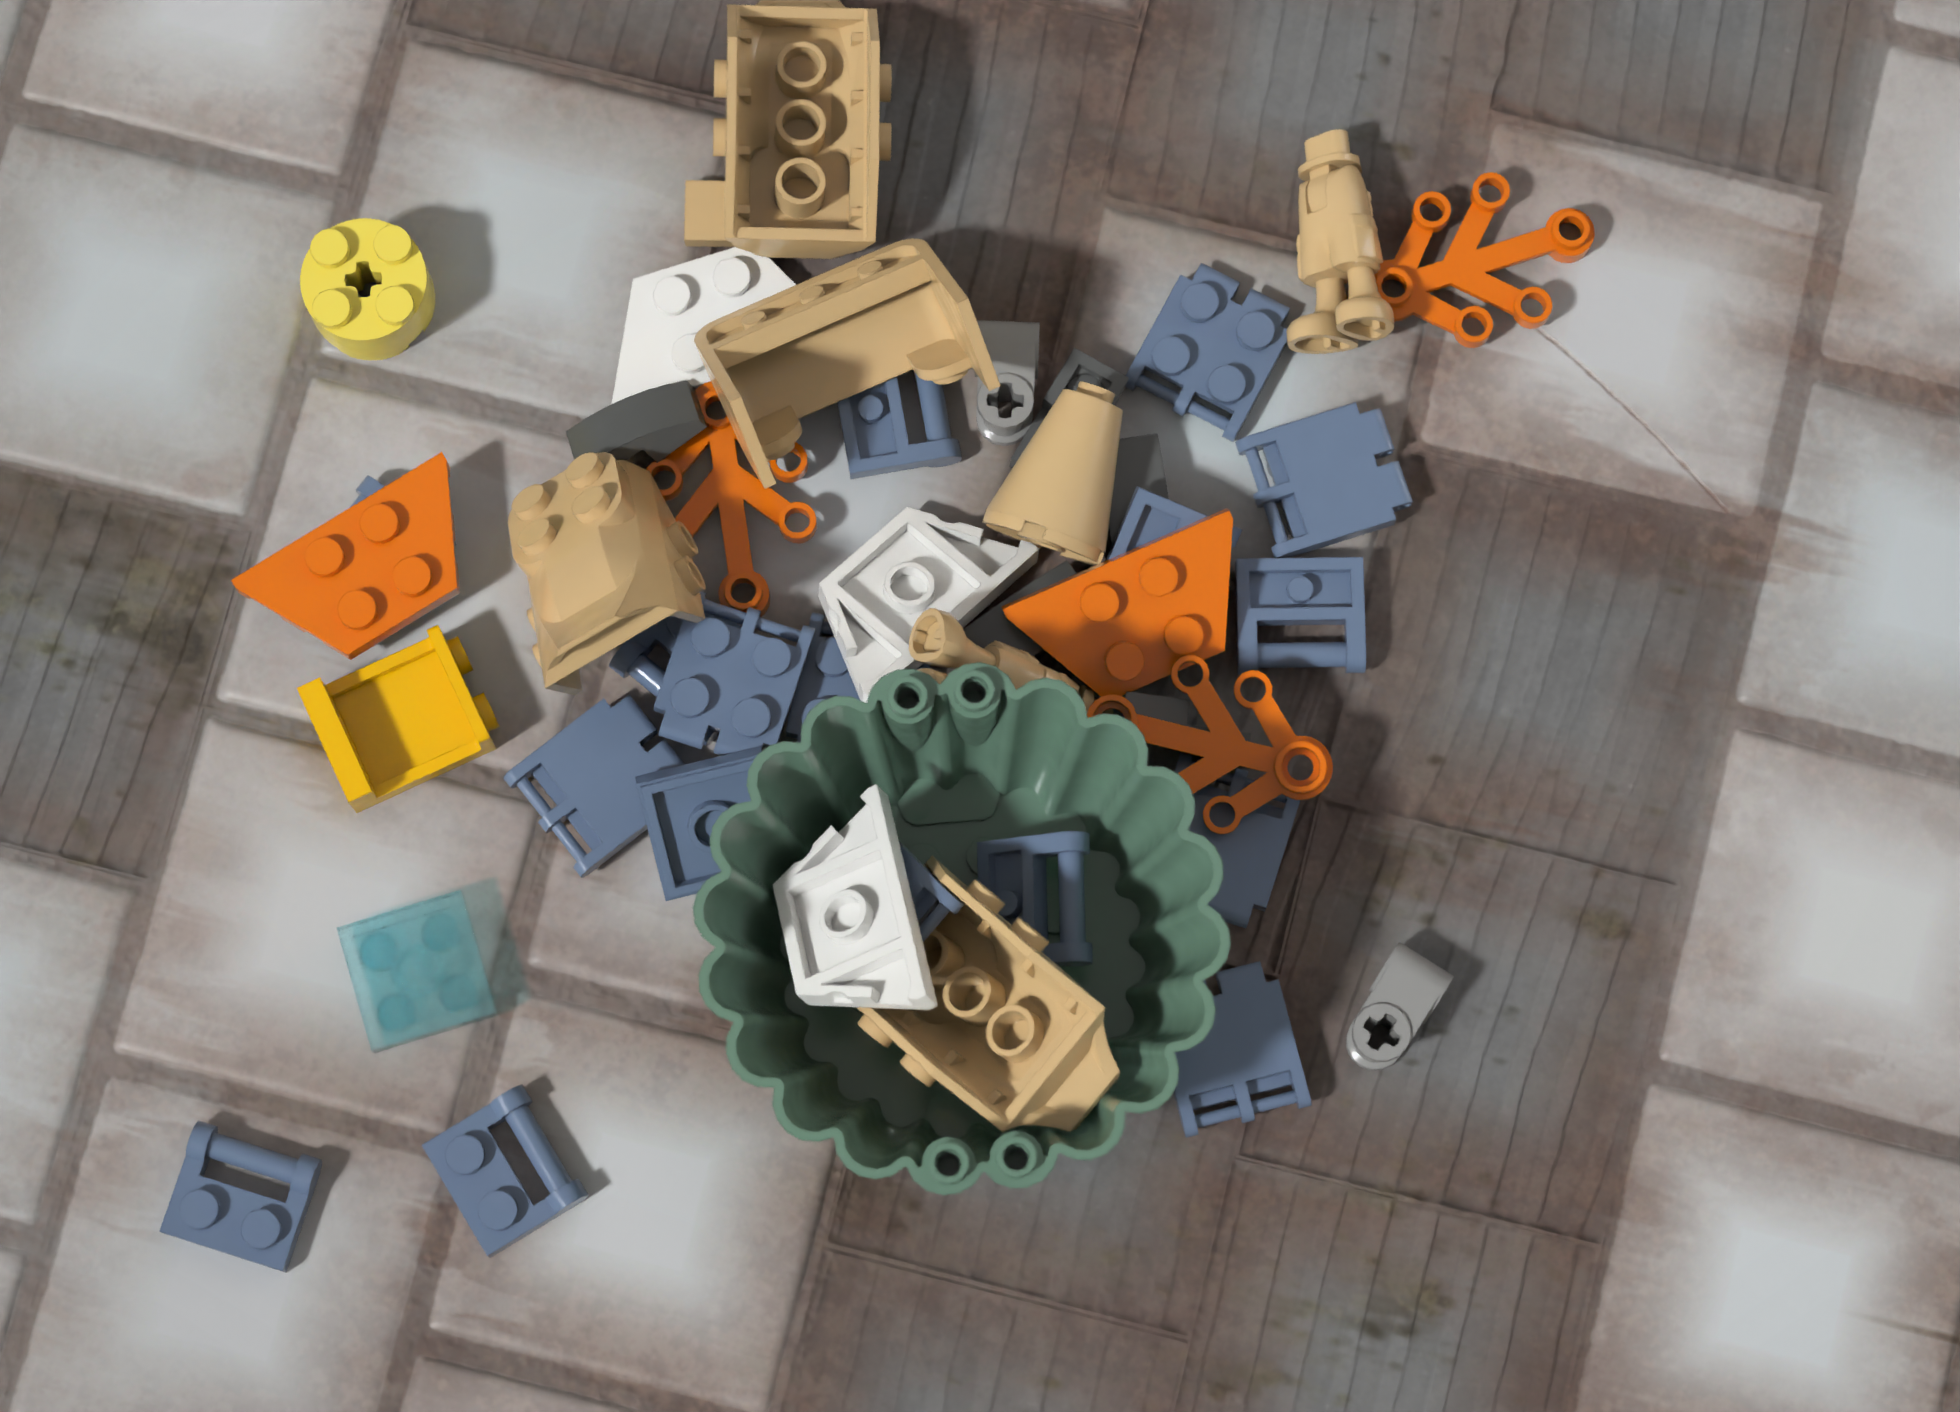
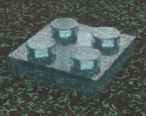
M461 890L337 927L372 1052L378 1053L499 1016L464 894Z

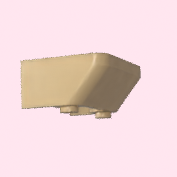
M906 239L892 243L718 318L701 328L694 338L702 362L739 444L764 489L776 484L767 461L781 458L792 451L795 442L802 434L800 418L903 373L914 370L916 375L922 380L945 385L958 381L967 374L970 368H973L989 391L1001 386L968 297L928 243L922 239Z

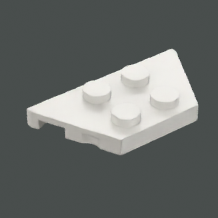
M736 247L633 278L612 404L642 391L666 384L687 380L696 390L702 384L710 382V377L694 342L698 331L718 318L786 290L796 284L769 257L754 255L751 252Z
M906 507L819 583V600L860 701L866 703L871 688L882 676L897 669L916 670L923 664L913 659L910 655L909 637L915 622L924 611L929 608H935L949 612L964 628L1037 563L1039 548L1033 543L1023 540L1020 541L1019 547H1014L983 538L984 529L961 522L947 523L940 520L934 514Z
M876 784L867 788L859 796L866 805L839 832L830 826L813 843L809 854L801 861L795 862L773 884L796 995L807 1005L930 1010L937 1007L938 1004L888 795Z

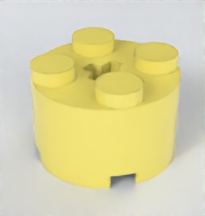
M360 218L339 223L330 229H324L312 239L310 249L301 267L300 288L305 306L322 336L338 348L339 351L360 360H384L397 356L409 348V344L423 330H426L432 320L435 309V289L432 278L418 246L410 238L409 234L403 228L385 221ZM377 283L371 286L370 296L360 297L358 292L364 290L365 284Z

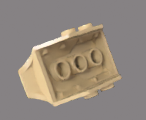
M760 0L755 5H727L726 60L714 59V98H726V118L713 119V156L725 157L724 238L736 248L751 252L754 255L770 258L832 259L862 251L876 242L879 161H890L891 123L880 122V102L891 101L892 85L891 64H880L877 9L847 8L840 0Z
M589 452L573 460L563 472L541 485L534 484L523 489L514 498L511 505L512 510L508 517L513 558L527 575L532 605L527 610V617L536 632L538 642L532 646V650L542 669L545 689L575 695L582 691L579 668L669 616L694 623H699L705 619L700 592L706 589V585L692 557L698 554V548L683 523L680 521L676 522L650 471L626 460H616L611 453Z
M931 856L924 865L964 903V906L956 915L950 911L923 942L938 1006L930 1010L857 1007L864 1014L857 1024L884 1047L888 1048L894 1041L906 1052L900 1060V1064L919 1081L931 1087L937 1080L1002 1132L1023 1125L1054 1127L1069 1132L1077 1129L1116 1082L1120 1074L1105 1033L1103 1023L1105 1007L1042 952L1049 944L1045 937L1020 917L1011 925L998 914L1005 906V903L997 895L976 879H974L969 887L966 886L934 856Z

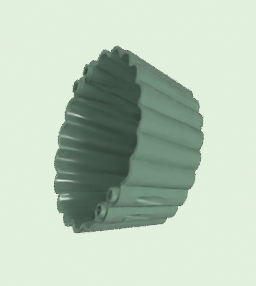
M981 662L964 664L951 671L941 684L927 673L915 669H897L882 676L871 688L866 703L851 696H834L820 701L808 712L802 724L801 743L788 741L768 746L755 757L748 770L747 789L751 801L734 804L722 812L713 825L709 843L712 858L721 872L706 880L698 890L693 905L694 923L702 938L715 947L704 959L699 972V992L705 1005L718 1017L733 1022L726 1038V1055L732 1070L749 1084L756 1087L774 1088L772 1105L775 1116L787 1133L802 1141L820 1142L834 1138L836 1153L845 1167L861 1177L871 1179L890 1177L906 1167L914 1182L926 1191L939 1195L961 1193L973 1186L983 1172L995 1183L1011 1189L1029 1188L1043 1181L1054 1169L1059 1153L1074 1160H1093L1106 1155L1118 1144L1125 1129V1112L1145 1113L1158 1109L1170 1099L1178 1085L1179 1065L1175 1052L1193 1048L1205 1039L1213 1027L1216 1012L1213 995L1203 980L1217 973L1226 962L1231 941L1229 928L1221 914L1208 905L1219 892L1224 877L1223 861L1217 848L1203 835L1188 831L1195 816V799L1190 786L1178 773L1165 767L1147 766V744L1144 735L1133 722L1120 715L1104 713L1088 718L1082 698L1074 688L1061 680L1041 678L1029 681L1016 690L1008 675L996 666ZM877 784L888 795L898 840L916 858L925 864L931 856H934L968 887L974 879L978 880L977 842L1064 831L1090 833V854L1084 856L1086 942L1092 943L1093 964L1059 967L1105 1007L1103 1022L1105 1033L1120 1074L1116 1082L1077 1129L1069 1132L1054 1127L1023 1125L1002 1132L937 1080L931 1087H928L900 1064V1060L906 1052L894 1041L886 1048L867 1034L857 1024L864 1015L857 1007L807 1005L796 995L773 884L795 862L801 861L809 854L813 843L830 826L839 832L866 805L859 796L867 788ZM1058 857L1046 858L1048 941L1050 944L1060 942Z

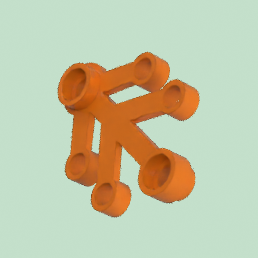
M1493 172L1484 173L1473 184L1470 193L1471 205L1444 259L1418 268L1432 234L1445 228L1451 214L1450 203L1443 194L1435 191L1425 192L1414 203L1411 214L1413 222L1395 258L1383 260V263H1380L1381 269L1374 274L1381 298L1390 304L1394 314V322L1402 321L1414 315L1454 334L1456 340L1468 348L1480 347L1489 339L1493 329V320L1489 312L1479 306H1469L1459 310L1429 294V292L1452 286L1513 315L1515 321L1524 328H1539L1546 323L1552 311V300L1549 294L1539 287H1527L1520 290L1488 273L1547 254L1561 263H1573L1581 260L1588 253L1595 236L1594 225L1591 219L1578 209L1564 208L1553 213L1544 228L1477 249L1493 215L1505 207L1510 195L1509 184L1502 175ZM1485 185L1495 186L1500 191L1501 198L1496 202H1487L1481 198L1479 189ZM1426 204L1436 205L1442 211V217L1437 221H1428L1422 217L1420 208ZM1564 223L1575 224L1580 229L1581 237L1576 240H1567L1561 236L1559 226ZM1387 280H1396L1403 285L1405 292L1400 297L1392 298L1383 292L1381 285ZM1527 299L1537 300L1543 307V313L1537 317L1528 316L1523 312L1521 303ZM1468 318L1478 319L1484 326V332L1478 336L1468 335L1462 328V322Z
M710 381L702 384L695 390L707 427L670 453L665 459L658 463L656 461L652 462L646 470L650 471L652 477L664 470L670 471L675 475L674 484L668 489L660 490L665 501L672 500L680 494L683 488L682 476L710 445L713 469L677 514L675 520L676 522L680 521L683 523L693 538L716 507L719 506L728 575L719 586L718 596L720 604L746 613L748 608L751 607L760 610V617H763L770 605V592L766 580L762 575L753 570L744 502L779 526L782 536L787 541L795 544L805 543L814 536L817 530L816 515L808 504L803 502L790 503L770 487L764 489L759 479L738 465L735 441L738 443L739 441L728 417L714 420L706 415L707 407L715 401H720ZM795 442L792 451L789 452L798 455L801 459L800 465L795 470H781L777 466L778 459L767 461L770 463L773 475L782 482L793 483L799 481L807 472V454L805 449L797 442ZM795 513H802L809 518V526L802 532H792L786 527V521L789 516ZM748 583L755 588L756 593L751 601L739 603L732 598V591L738 584Z
M1185 655L1177 659L1171 669V680L1178 691L1189 696L1209 731L1137 714L1129 700L1115 694L1104 695L1096 699L1087 712V717L1089 718L1103 714L1107 710H1118L1123 714L1124 718L1137 726L1144 735L1146 743L1204 757L1178 773L1189 784L1192 794L1239 766L1265 772L1266 774L1233 796H1215L1206 803L1203 809V821L1205 826L1215 834L1224 835L1233 832L1238 827L1241 818L1281 794L1294 800L1313 798L1327 787L1332 777L1333 763L1327 748L1315 738L1295 735L1272 697V683L1263 672L1257 670H1249L1242 673L1235 681L1233 692L1240 706L1253 710L1272 747L1249 742L1244 739L1209 681L1210 671L1207 663L1196 655ZM1195 663L1200 666L1203 671V678L1198 685L1188 687L1179 681L1178 670L1183 664ZM1257 678L1263 682L1266 692L1260 701L1249 702L1242 697L1240 687L1246 679ZM1305 756L1311 761L1313 771L1309 778L1296 780L1290 776L1288 763L1293 757ZM1217 803H1227L1234 810L1235 818L1227 827L1215 826L1210 820V810Z

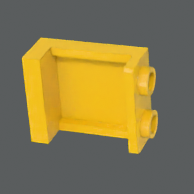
M439 625L427 629L428 638L326 685L319 677L297 687L347 801L356 813L496 750L489 734L490 731L500 727L484 692L472 697L463 678V675L473 671L469 658L459 637L456 636L446 641Z

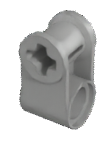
M977 320L1001 385L989 391L975 372V377H978L977 426L982 436L992 444L1000 446L1014 445L1024 438L1033 421L1035 379L1038 378L1040 323ZM999 402H1011L1012 412L1010 418L999 417Z
M1398 942L1369 989L1371 991L1370 995L1349 1027L1346 1035V1049L1350 1058L1359 1067L1367 1070H1383L1392 1066L1408 1047L1421 1024L1424 1025L1454 976ZM1380 1024L1389 1030L1385 1039L1388 1044L1384 1043L1378 1050H1375L1367 1044L1371 1035L1368 1030L1372 1031Z

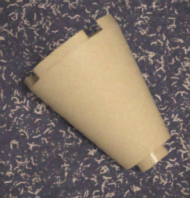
M1081 381L1076 391L1063 389L986 508L982 523L1006 536L1019 541L1023 540L1033 543L1040 549L1043 546L1061 552V556L1091 565L1100 564L1106 553L1123 410L1112 404L1115 394L1099 386Z

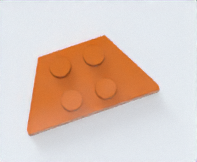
M442 452L279 550L231 580L233 585L241 595L248 599H253L281 616L286 622L323 641L326 646L346 658L352 660L460 594L458 564L456 562L454 545L456 540L454 515L451 509L449 484L450 466Z
M1223 509L1003 605L1001 608L1009 621L1099 696L1102 697L1109 694L1123 696L1126 692H1132L1171 675L1173 664L1182 656L1196 655L1205 660L1225 651L1233 517L1229 509ZM1185 663L1179 668L1178 671L1185 669L1189 666H1192L1195 663Z

